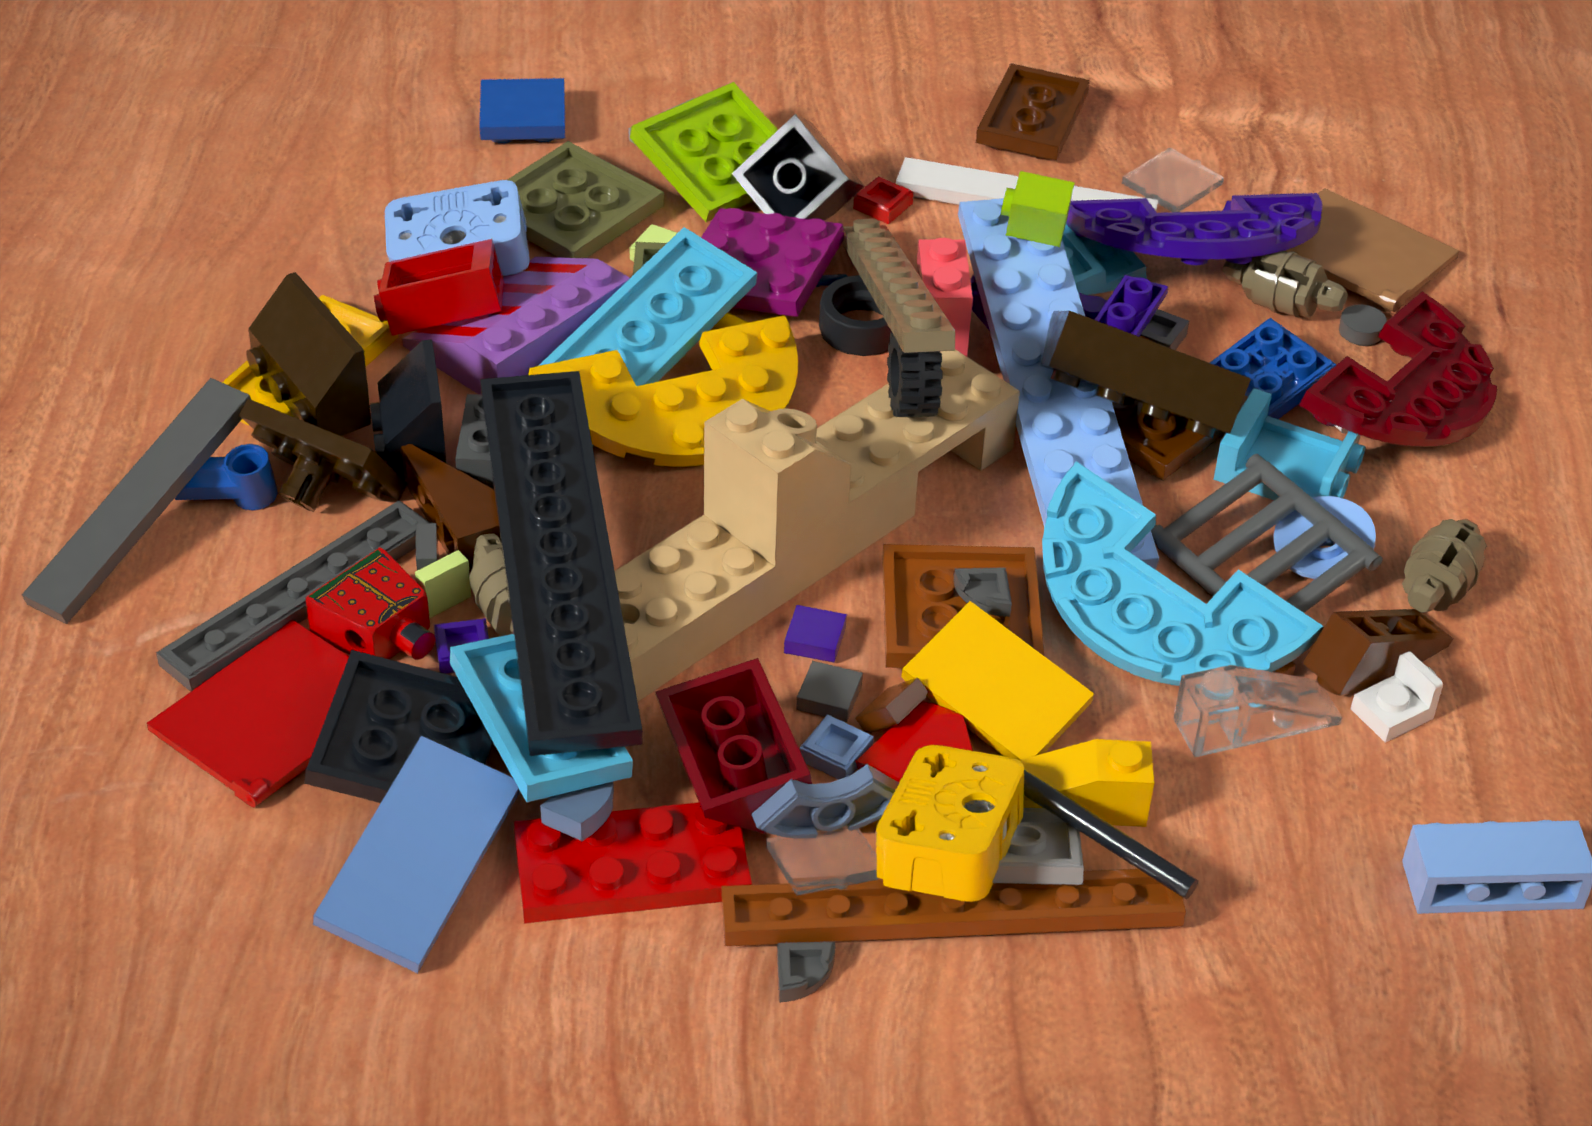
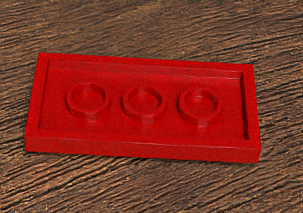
M699 802L612 811L605 823L583 841L546 826L542 823L541 819L513 821L524 924L722 902V886L752 885L741 827L705 818Z

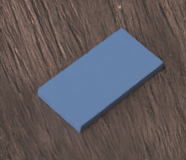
M421 736L313 915V925L418 974L520 793L513 777Z

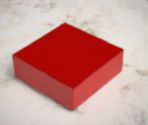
M878 176L854 196L853 209L886 224H890L913 204L914 192Z

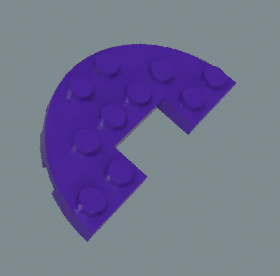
M1317 193L1232 195L1231 210L1157 213L1147 198L1075 200L1070 203L1066 225L1079 237H1087L1099 243L1132 252L1181 258V262L1188 265H1204L1208 263V259H1225L1231 263L1245 264L1251 262L1252 257L1284 251L1311 239L1320 228L1323 204Z

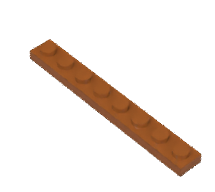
M1139 869L1084 871L1083 885L993 883L985 898L973 902L890 888L883 885V879L722 886L725 946L1183 926L1186 915L1183 897Z

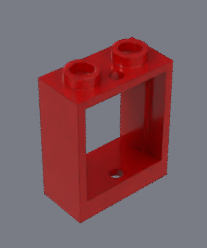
M493 239L386 262L382 279L377 280L379 294L374 295L375 308L380 322H388L392 336L500 312L502 308L504 279Z

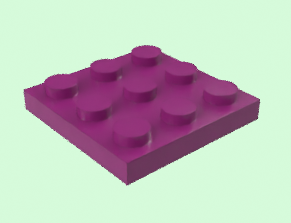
M720 208L701 238L757 272L756 285L733 308L798 317L843 242L844 229L842 223L826 222L822 219H803L787 217L777 213L763 214L742 211L738 208Z

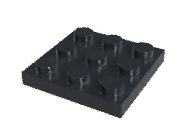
M351 650L306 768L304 784L381 803L421 736L484 765H487L493 741L458 677Z

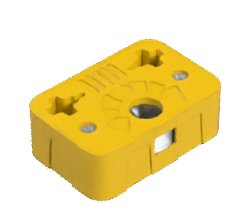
M929 745L918 749L877 824V878L883 879L884 886L900 890L922 892L968 902L985 898L993 885V879L997 873L999 862L1006 856L1015 830L1023 818L1024 766L1022 762L1011 757L940 745Z

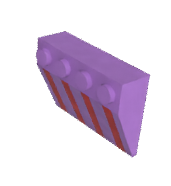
M534 257L522 272L503 276L504 286L500 312L416 330L402 339L403 346L411 351L422 340L432 339L436 367L481 395L480 379L528 375L531 367L539 366L623 286L630 277L599 259Z

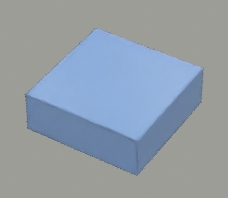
M827 714L799 749L807 765L839 780L854 773L857 769L855 761L873 745L874 736Z

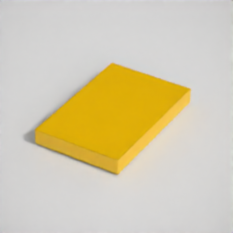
M971 601L902 669L901 676L905 681L918 677L928 691L926 694L928 699L936 705L963 715L967 729L1002 756L1017 760L1045 753L1086 710L1094 697L1092 691Z

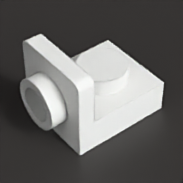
M1408 651L1399 656L1393 676L1354 694L1351 710L1386 743L1434 719L1443 682L1430 667L1423 664L1412 652Z

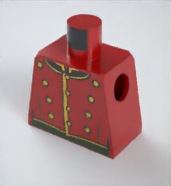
M381 547L305 597L310 631L349 655L351 650L390 659L400 651H403L413 659L420 660L427 656L434 646L435 636L429 631L428 597L424 589Z

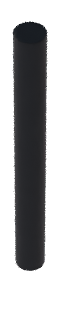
M1024 769V796L1184 899H1188L1192 895L1198 884L1196 878Z

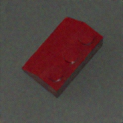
M758 658L655 691L657 701L705 818L767 834V832L756 827L751 814L790 779L812 784L809 769Z

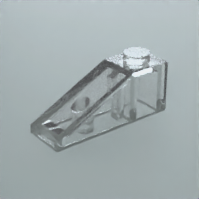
M1228 665L1182 675L1173 720L1194 757H1199L1340 725L1342 716L1325 689L1315 679Z

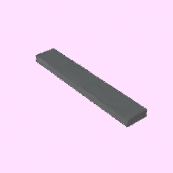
M210 378L23 592L22 596L27 605L68 624L242 420L239 414L246 401L251 399L250 395Z
M400 500L156 652L159 666L191 692L291 620L300 623L308 618L305 597L379 547L384 549L395 561L416 548V524H427L430 522Z

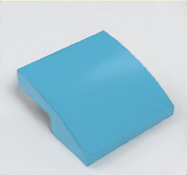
M1065 225L1062 242L1078 293L1091 295L1114 291L1124 275L1147 279L1146 266L1134 252L1105 245L1087 237L1076 236Z

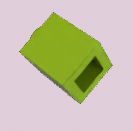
M1020 171L1016 188H1006L1001 215L1009 216L1006 236L1060 247L1075 182Z

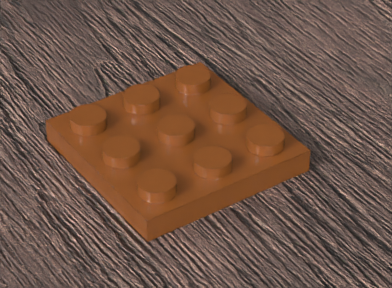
M883 544L882 566L886 668H904L967 604L959 596L954 586V569L1006 568L1012 602L1010 617L988 615L1045 656L1035 547Z

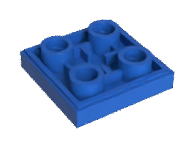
M564 78L481 79L480 140L507 143L512 140L534 139L538 142H550L554 139L565 138Z
M1272 318L1266 320L1210 362L1216 366L1251 378L1245 396L1249 397L1253 388L1272 394L1267 416L1275 419H1280L1302 401L1306 391L1336 366L1333 361Z

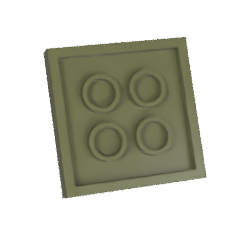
M569 141L507 179L514 182L518 189L526 219L527 240L558 258H588L664 206L663 191Z

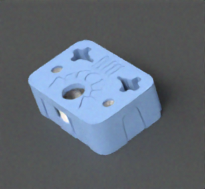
M499 180L398 198L388 203L385 207L386 252L389 261L493 239L502 275L506 276L522 272L529 265L526 219L517 186L512 181Z

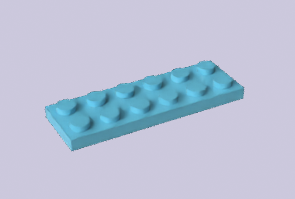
M683 227L539 366L618 350L636 386L658 382L700 340L702 332L709 331L756 285L757 272Z

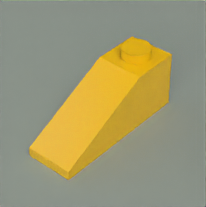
M1094 739L1019 760L1026 771L1109 824L1116 826H1147L1154 788L1150 741ZM1024 796L1023 808H1043Z

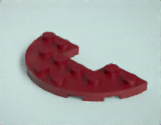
M1421 291L1384 324L1378 335L1380 339L1390 344V347L1396 353L1412 358L1405 366L1386 381L1346 356L1306 391L1299 406L1311 412L1318 422L1326 426H1338L1367 438L1405 446H1441L1461 441L1480 428L1495 403L1497 386L1491 382L1490 375L1494 367L1482 345L1471 344L1462 334L1465 325L1443 305Z

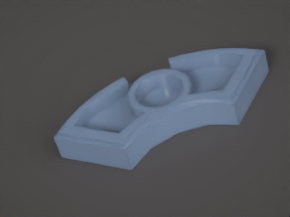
M868 764L852 775L830 783L806 784L790 779L751 815L758 829L781 837L798 839L817 838L818 831H833L844 826L847 827L848 831H852L882 817L899 782Z
M613 782L552 796L540 806L542 823L580 841L585 840L605 823L612 812Z

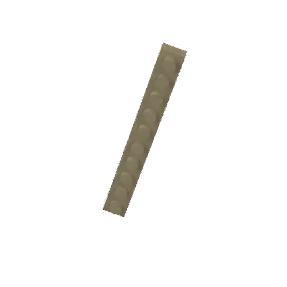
M858 219L853 221V226L843 227L844 240L842 245L904 353L955 351V329L887 226L880 225V221L876 219Z

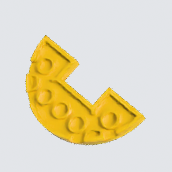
M783 315L702 332L699 346L712 369L706 372L636 386L619 351L613 350L531 367L528 375L579 371L591 441L593 445L622 458L625 457L626 452L653 458L654 465L699 466L704 465V422L741 399L769 411L787 408L796 385L798 354L792 329L786 316Z

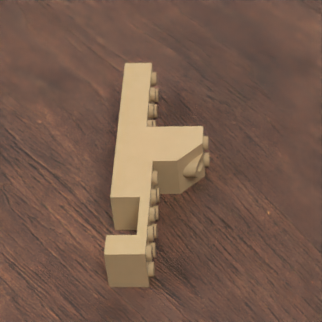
M940 351L942 353L941 370H943V379H941L942 396H940L941 404L940 408H938V414L935 416H894L893 410L890 407L891 398L888 395V383L818 428L815 419L802 411L788 408L769 411L744 399L705 421L704 515L615 570L637 701H640L915 516L917 480L920 470L947 452L952 451L982 471L1013 450L1020 391L959 351Z

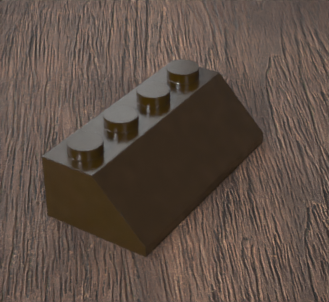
M1053 311L1041 366L1053 370L1050 378L1052 380L1074 388L1079 387L1080 381L1098 386L1096 396L1120 405L1124 404L1126 397L1143 403L1141 413L1168 422L1171 414L1188 420L1185 429L1212 439L1215 431L1231 433L1251 378L1072 311Z

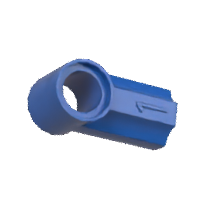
M245 444L233 448L227 453L226 457H209L175 497V500L234 499L237 506L245 510H258L269 506L276 499L278 491L267 451L259 445Z

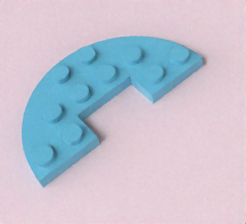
M1077 461L1056 488L1047 509V519L1042 538L1043 568L1047 587L1059 614L1071 631L1087 647L1116 667L1148 680L1175 686L1216 687L1236 684L1266 675L1290 663L1307 651L1315 643L1323 630V625L1239 569L1211 600L1205 604L1130 552L1156 525V514Z

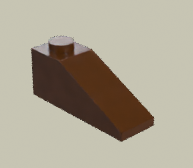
M412 444L402 446L404 479L408 483L407 487L427 521L436 523L437 537L446 553L449 555L459 550L469 561L470 573L472 571L477 538L480 535L492 533L500 537L494 489Z
M1416 609L1333 612L1303 664L1318 676L1316 680L1321 687L1335 695L1342 696L1344 694L1361 692L1393 676L1400 655L1410 651L1423 662L1449 647L1454 638Z

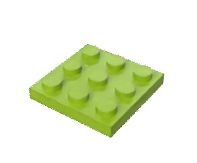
M732 82L632 125L630 139L705 222H709L720 208H739L754 201L732 173L778 129L745 93Z

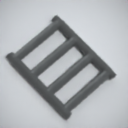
M1254 454L1246 462L1247 469L1167 527L1163 528L1161 525H1155L1151 530L1157 548L1213 597L1226 583L1214 569L1296 510L1313 526L1247 575L1265 587L1328 539H1331L1348 555L1286 600L1303 613L1365 567L1369 571H1374L1383 561V558L1369 544L1259 454ZM1261 482L1279 496V498L1199 556L1195 555L1181 542V540Z

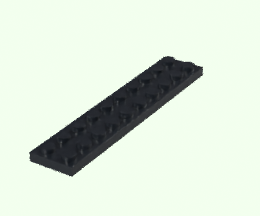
M579 371L480 379L529 755L538 756L643 745L640 712Z

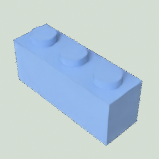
M1540 820L1536 822L1488 821L1483 823L1412 825L1402 859L1417 914L1584 909L1592 888V857L1579 820Z

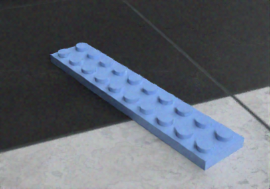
M1004 198L960 202L958 218L1002 377L1005 382L1020 391L1016 427L1043 525L1045 526L1047 509L1056 488L1076 461L1143 505L1112 402L1096 396L1098 386L1084 381H1080L1078 388L1065 385L1050 379L1053 370L1041 366L1053 311H1072L1085 316L1063 242L1061 241L1060 247L1006 236L1009 216L1001 215ZM1150 531L1130 553L1156 570L1159 556Z

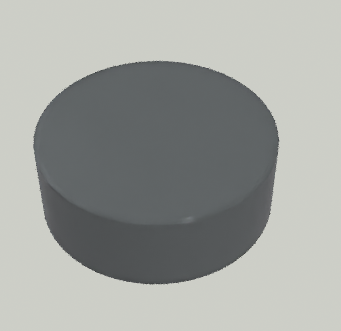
M1352 305L1345 308L1341 314L1339 333L1350 343L1361 346L1373 345L1382 340L1378 335L1387 322V318L1380 310L1372 306Z

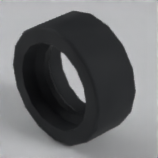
M848 276L832 282L823 291L820 301L819 329L822 338L834 349L851 355L870 356L888 351L892 331L884 317L878 320L861 321L841 315L853 310L874 311L882 315L861 276Z

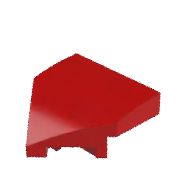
M922 701L903 720L893 725L855 762L858 770L868 764L900 783L914 754L924 746L940 745L973 751L963 715L939 705Z

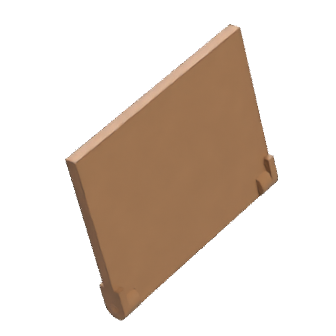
M1325 188L1317 193L1323 204L1321 225L1318 232L1305 243L1284 250L1288 253L1291 251L1296 252L1301 257L1316 261L1318 265L1323 266L1328 280L1340 284L1393 312L1402 307L1410 296L1457 259L1459 250Z

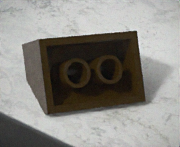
M296 272L286 275L248 328L251 349L246 351V356L252 372L257 377L263 376L268 382L275 400L278 403L284 402L291 410L292 416L339 436L371 425L364 349Z

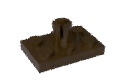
M251 399L246 401L239 414V417L254 429L251 434L253 438L273 448L271 453L275 457L293 465L292 472L278 494L303 509L315 512L326 486L329 485L330 481L338 483L341 477L352 481V487L358 492L376 500H379L381 494H384L399 501L408 485L371 448Z

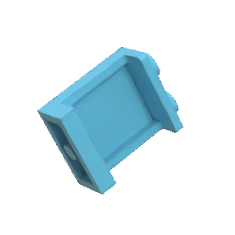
M1253 388L1236 417L1231 433H1226L1220 443L1213 480L1226 484L1247 469L1246 462L1252 455L1259 454L1311 497L1334 496L1343 498L1350 480L1348 472L1356 474L1364 457L1366 446L1359 444L1361 435L1348 431L1344 440L1341 441L1269 417L1267 415L1272 394ZM1263 482L1249 491L1271 500L1279 498Z

